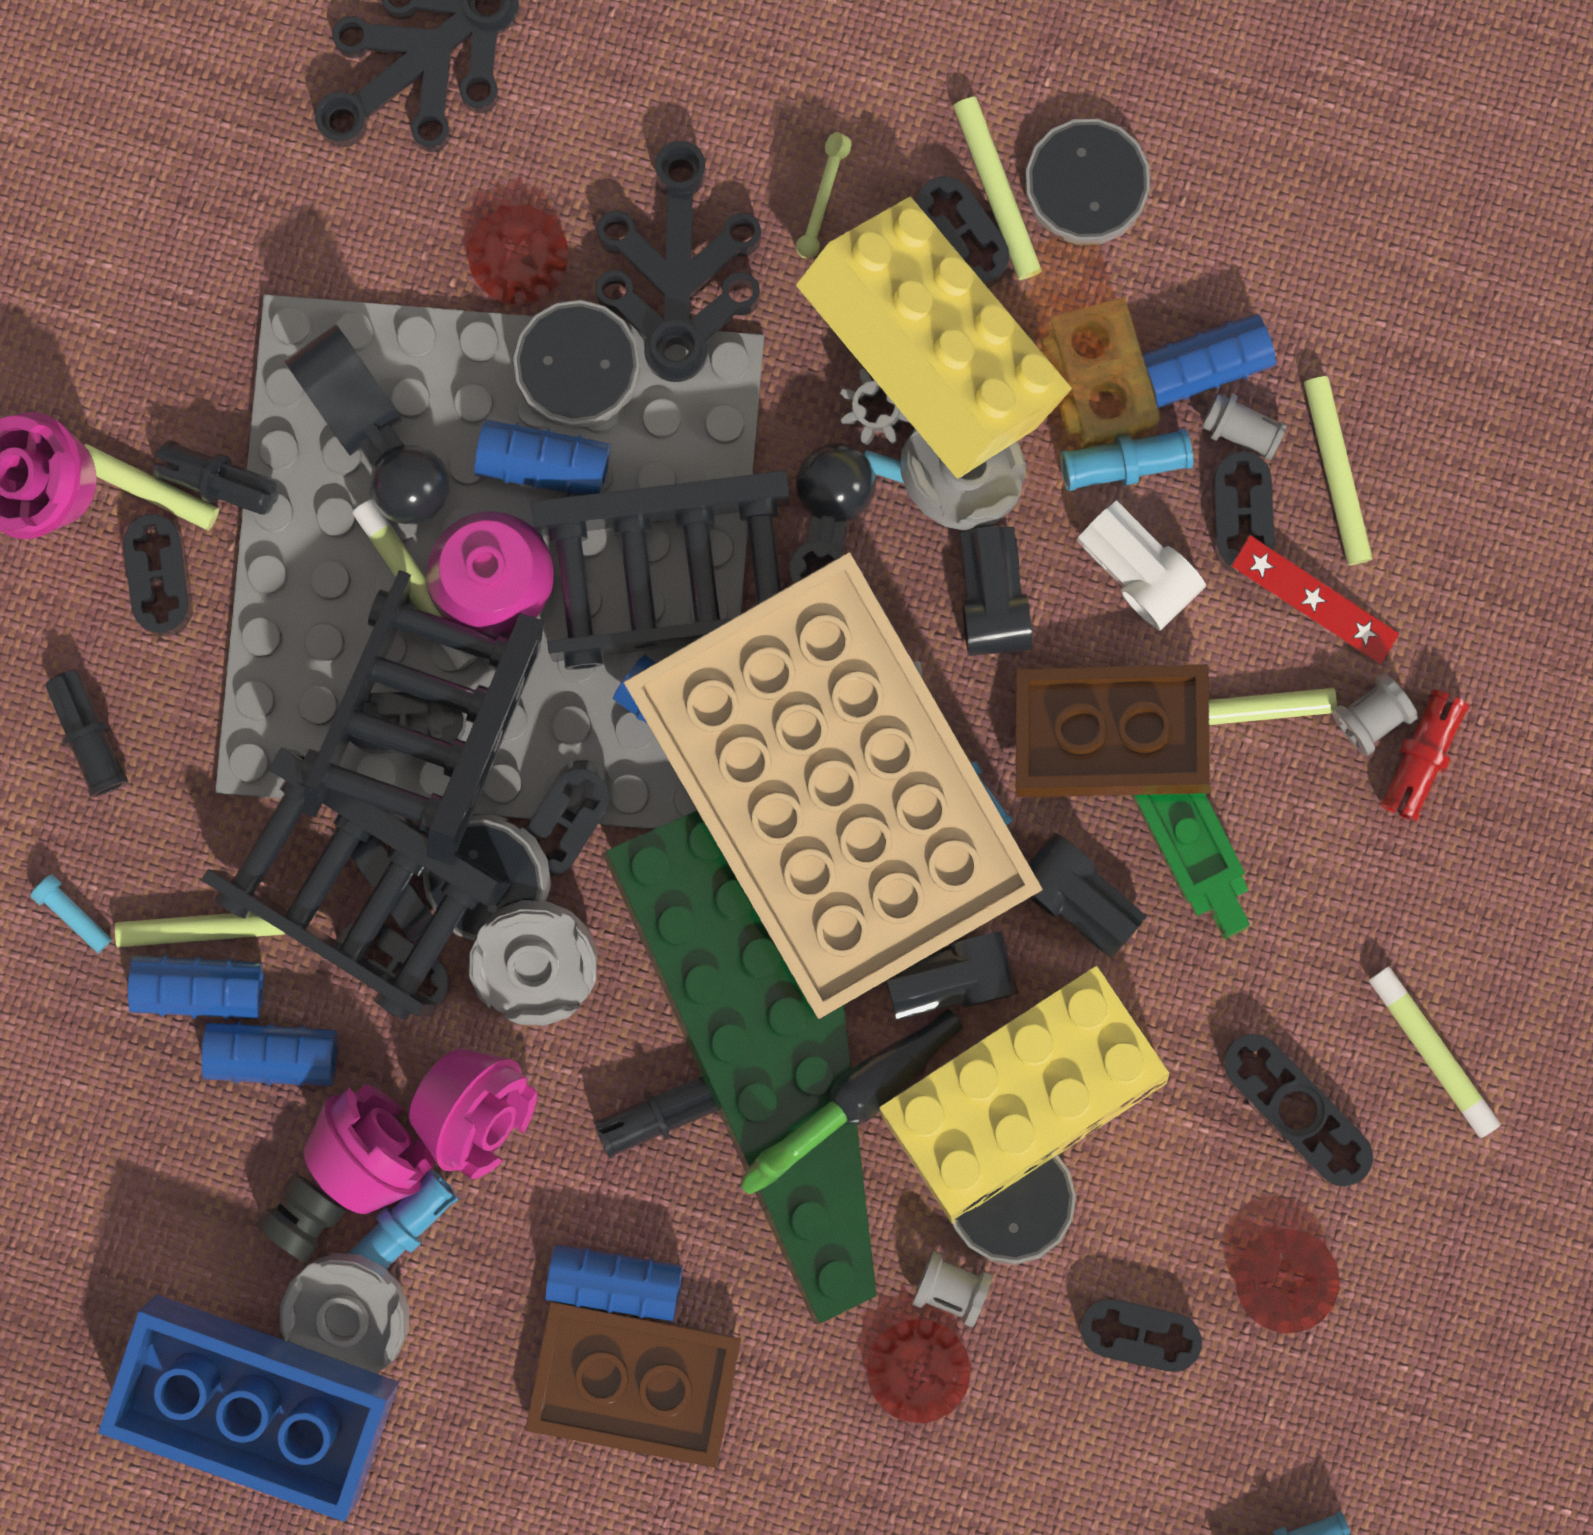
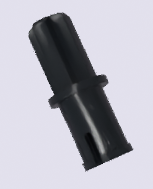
M171 440L166 441L156 455V458L169 462L168 466L159 463L154 464V475L156 478L164 481L168 480L198 491L204 501L215 503L218 500H222L260 515H265L271 511L273 504L278 500L279 492L277 491V482L274 479L233 465L230 457L219 453L211 457L181 446L179 443Z
M69 670L53 676L46 683V689L66 734V737L61 742L64 747H71L88 786L90 797H98L126 785L129 780L123 773L107 735L111 725L108 721H101L82 674L78 670Z
M701 1076L657 1096H653L651 1091L644 1093L646 1100L602 1119L593 1120L594 1127L601 1144L604 1145L603 1148L608 1159L659 1136L666 1141L670 1139V1131L717 1112L718 1110L711 1097V1092L703 1077Z

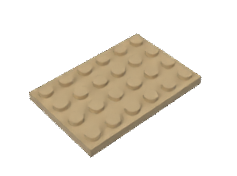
M850 552L624 681L625 686L818 1019L1043 890Z

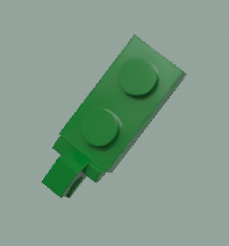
M1205 793L1131 795L1185 903L1190 904L1196 917L1209 911L1224 940L1246 930L1250 923L1236 898L1249 891L1243 879L1246 873Z

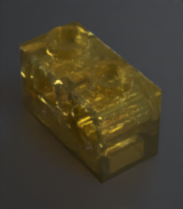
M1125 297L1051 317L1048 327L1049 337L1041 339V347L1044 356L1072 388L1067 397H1064L1059 403L1060 414L1067 435L1078 433L1081 447L1086 449L1115 441L1116 436L1125 434L1133 436L1154 430L1160 415ZM1082 332L1094 333L1103 340L1106 352L1098 358H1083L1075 352L1071 340ZM1098 392L1113 393L1120 399L1123 405V413L1113 419L1100 418L1091 410L1089 399Z

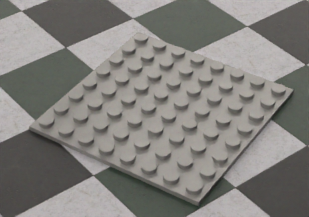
M264 294L247 470L274 479L277 482L279 497L277 502L273 504L271 511L265 515H260L243 508L215 793L273 799L282 798L284 793L280 790V787L285 780L269 771V766L281 747L299 751L305 756L309 749L320 751L374 628L368 626V618L374 599L380 589L390 592L395 580V576L352 514L359 505L371 499L369 494V478L373 466L361 449L351 456L348 455L283 360L334 325H337L401 417L402 421L392 428L403 444L428 449L443 461L449 474V492L444 506L432 519L416 525L401 524L387 519L426 576L428 559L435 542L450 525L459 519L474 513L494 511L516 516L534 528L531 502L568 497L563 492L542 488L536 490L532 486L511 482L505 484L501 480L475 476L474 468L477 446L482 425L486 419L513 425L518 422L523 427L544 431L549 428L551 432L575 437L581 435L582 438L611 443L609 467L603 493L752 475L764 335L717 331L706 341L708 356L703 369L689 380L670 382L659 378L650 370L644 354L646 339L631 324H626L637 342L641 368L635 394L625 407L623 406L619 412L612 415V418L602 424L572 429L549 423L529 406L517 386L513 357L521 332L534 316ZM675 344L669 346L664 354L672 361H679L686 357L688 350L682 345ZM740 513L714 515L715 524L709 526L720 620L735 618L741 614L748 526L747 521L740 520ZM676 520L651 523V532L646 533L656 625L657 627L695 623L684 529L677 528ZM613 528L587 531L588 539L582 541L593 635L631 631L620 537L613 535ZM543 536L542 538L550 551L553 561L554 581L549 600L542 612L536 617L544 621L540 653L472 815L494 814L505 818L530 820L558 773L567 764L576 760H589L598 763L608 772L612 781L611 798L606 812L598 825L654 830L697 811L649 725L642 720L636 719L633 713L613 700V696L623 679L644 654L657 663L684 646L602 656V666L581 670H566L564 661L553 662L548 652L547 641L568 639L557 545L550 544L549 536ZM409 598V606L416 608ZM399 629L386 656V659L476 690L478 685L489 688L496 671L488 668L489 661L479 657L468 666L458 670L441 644ZM375 682L371 693L402 691ZM439 704L431 706L430 716L409 718V727H426L431 735L436 738L442 737L443 727L453 725L454 716L445 715ZM376 706L367 708L368 714L400 725V718H384L378 713ZM466 721L465 733L461 740H467L473 723ZM350 741L339 766L428 798L431 797L433 792L443 796L451 778L443 775L444 768L403 753L374 754L363 752ZM584 779L579 786L568 782L573 792L566 809L575 813L584 799L598 800L592 795L594 784L591 781Z

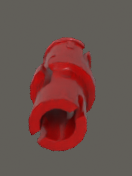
M1433 689L1431 691L1430 699L1412 739L1404 740L1399 750L1404 757L1385 797L1380 802L1382 808L1394 814L1405 791H1409L1410 795L1400 817L1414 822H1418L1419 813L1438 771L1445 772L1450 758L1446 756V753L1465 713L1470 708V705L1465 701L1455 697L1445 719L1441 720L1440 715L1450 694Z

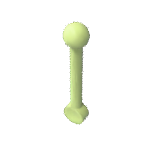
M839 132L831 134L825 143V152L829 157L806 233L796 242L797 254L804 259L814 258L820 251V243L817 236L839 163L851 150L852 143L850 138Z

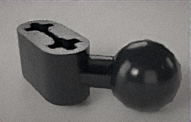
M334 325L283 360L348 455L351 456L361 449L373 466L369 478V494L375 508L387 519L401 524L416 525L432 519L444 506L449 492V474L445 465L432 451L420 446L403 444L392 428L402 421L401 417L340 328Z
M843 443L826 444L812 450L800 464L796 475V494L802 507L811 517L806 543L794 552L789 564L790 577L793 584L811 574V569L808 566L811 559L818 557L825 564L843 555L848 521L859 517L872 501L876 491L875 472L869 459L856 448Z

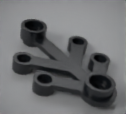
M382 0L388 15L398 20L411 18L418 10L453 15L435 30L366 24L364 20L356 16H347L340 19L333 28L332 37L337 50L343 56L355 59L364 56L368 51L401 53L404 55L356 94L334 92L325 96L319 102L315 111V122L323 139L336 147H349L356 144L366 133L367 119L423 74L419 114L412 122L411 132L416 145L426 152L442 150L448 144L451 136L450 128L445 118L452 50L472 35L470 74L466 75L460 84V95L466 108L474 113H486L492 110L499 99V91L493 78L497 35L508 30L515 22L519 13V0H497L500 6L497 12L492 15H482L477 11V5L481 0H411L404 7H395L390 4L389 0ZM351 28H356L363 32L362 41L355 46H347L341 42L343 33ZM484 83L491 88L487 99L474 101L468 97V91L474 84ZM348 114L354 118L353 127L344 133L333 130V120L338 115ZM428 122L440 124L442 126L441 135L435 140L428 141L423 139L419 133L424 124Z
M674 141L665 145L659 151L655 160L657 182L660 188L667 193L666 260L635 230L634 221L627 213L610 211L600 218L597 225L598 239L602 248L612 254H622L665 296L664 319L634 293L631 278L622 271L610 270L603 273L596 282L595 291L599 305L607 307L613 313H620L646 339L644 354L650 370L663 380L682 382L693 378L703 369L708 356L706 341L734 315H747L757 308L760 301V288L757 280L748 273L737 272L725 279L722 285V294L690 319V297L736 255L747 256L754 253L761 243V227L758 220L748 213L734 214L725 222L723 232L691 260L693 194L705 182V158L701 150L694 144L686 141ZM677 167L688 168L693 173L691 178L684 182L674 181L669 175ZM612 225H622L628 230L627 235L620 240L608 238L605 232ZM738 227H747L753 231L754 235L747 242H737L731 237V233ZM611 284H620L627 290L625 295L617 300L607 298L603 291ZM737 286H745L753 294L750 299L737 302L729 296V293ZM675 344L682 345L688 350L686 357L679 361L668 359L664 353L669 346Z

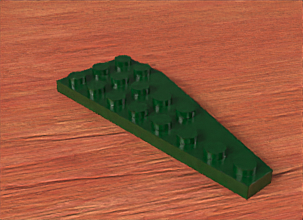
M697 810L603 852L602 855L702 1077L711 1092V1097L743 1168L747 1172L762 1151L783 1140L829 1103L830 1089L834 1086V1082L851 1069L844 1005L822 1018H817ZM845 1123L799 1159L775 1182L755 1192L814 1324L825 1322L877 1296L858 1127L856 1124Z

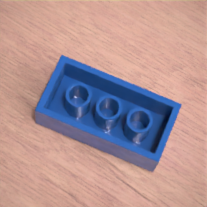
M156 1294L138 1312L98 1433L345 1522L360 1499L399 1381Z

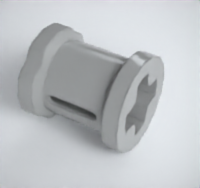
M1386 673L1379 675L1375 679L1376 686L1346 708L1339 705L1332 711L1333 717L1341 731L1351 744L1366 757L1374 752V743L1400 723L1411 724L1417 719V711L1410 699Z
M933 1250L917 1285L912 1305L921 1308L927 1303L961 1317L964 1325L973 1328L988 1294L993 1276L985 1272L976 1275L944 1262L942 1253Z

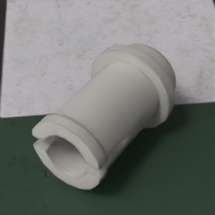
M1218 393L1208 410L1201 428L1212 432L1210 438L1215 441L1221 436L1264 456V459L1270 461L1282 440L1287 424L1273 420L1237 403L1238 396L1231 393L1229 398Z

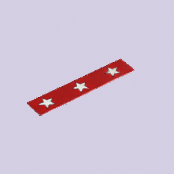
M1251 535L1231 567L1380 665L1400 635Z

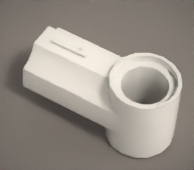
M1117 500L1091 522L1077 538V542L1122 587L1121 593L1129 605L1149 625L1158 631H1161L1206 587L1202 577L1182 555L1169 546L1163 548Z

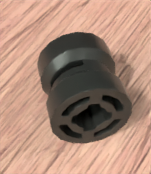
M294 1173L282 1188L283 1199L276 1208L266 1209L255 1225L282 1249L300 1261L307 1263L318 1248V1236L324 1228L335 1226L346 1210L312 1182L298 1173Z

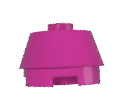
M25 412L0 418V531L13 538L34 539L66 526L81 517L93 499L97 480L95 463L86 446L60 422L43 413Z
M494 511L479 512L459 519L450 525L437 539L428 559L426 572L427 586L431 600L443 618L498 637L500 632L512 633L520 613L536 618L542 612L552 591L554 566L545 541L530 524L507 513Z
M456 1049L443 1056L420 1083L411 1103L409 1120L440 1168L445 1171L458 1170L471 1179H477L491 1172L503 1161L493 1153L506 1140L513 1127L521 1133L525 1132L535 1110L537 1091L527 1085L526 1081L528 1079L522 1074L521 1068L516 1061L472 1050Z
M365 1084L357 1092H353L349 1087L342 1095L330 1096L326 1100L303 1150L306 1165L324 1192L345 1208L359 1214H368L417 1193L421 1188L422 1177L434 1166V1158L422 1140L419 1139L415 1143L406 1128L396 1119L404 1109L390 1096L373 1086Z

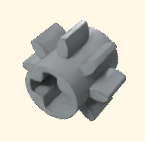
M861 369L860 378L863 385L856 392L849 389H842L840 392L844 398L853 402V412L846 414L841 419V422L844 425H853L860 421L865 426L861 434V442L866 445L872 441L875 432H884L886 438L895 444L897 443V434L894 428L901 421L908 424L911 423L888 396L887 401L895 407L891 417L880 415L876 423L869 422L871 413L863 407V402L866 397L877 398L882 388L875 380L873 381L871 375L865 369Z

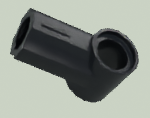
M989 526L960 532L967 599L962 600L968 656L1032 650L1029 604L1027 594L1021 593L1020 566L1014 527Z
M1055 832L1028 862L1043 889L1031 896L1030 899L1054 918L1061 916L1082 937L1087 939L1110 959L1128 941L1147 917V915L1096 873L1098 868L1085 854Z
M1003 931L984 934L947 945L948 950L933 953L887 979L886 983L896 1020L961 1003L963 1008L1018 994Z

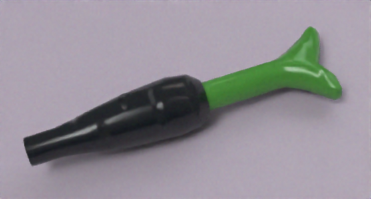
M949 1009L945 1010L926 1026L883 1048L875 1055H871L843 1074L834 1082V1086L830 1089L829 1103L783 1140L760 1153L741 1180L742 1189L748 1194H753L780 1178L799 1159L843 1124L860 1125L880 1112L879 1107L896 1097L921 1071L941 1046L963 1029L958 1017Z

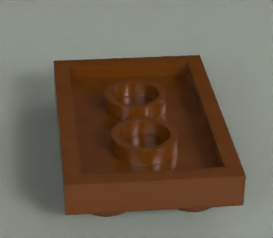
M1208 664L1016 669L1015 789L1017 797L1211 793Z
M551 1301L525 1431L717 1468L742 1338L585 1307L576 1308L575 1305Z

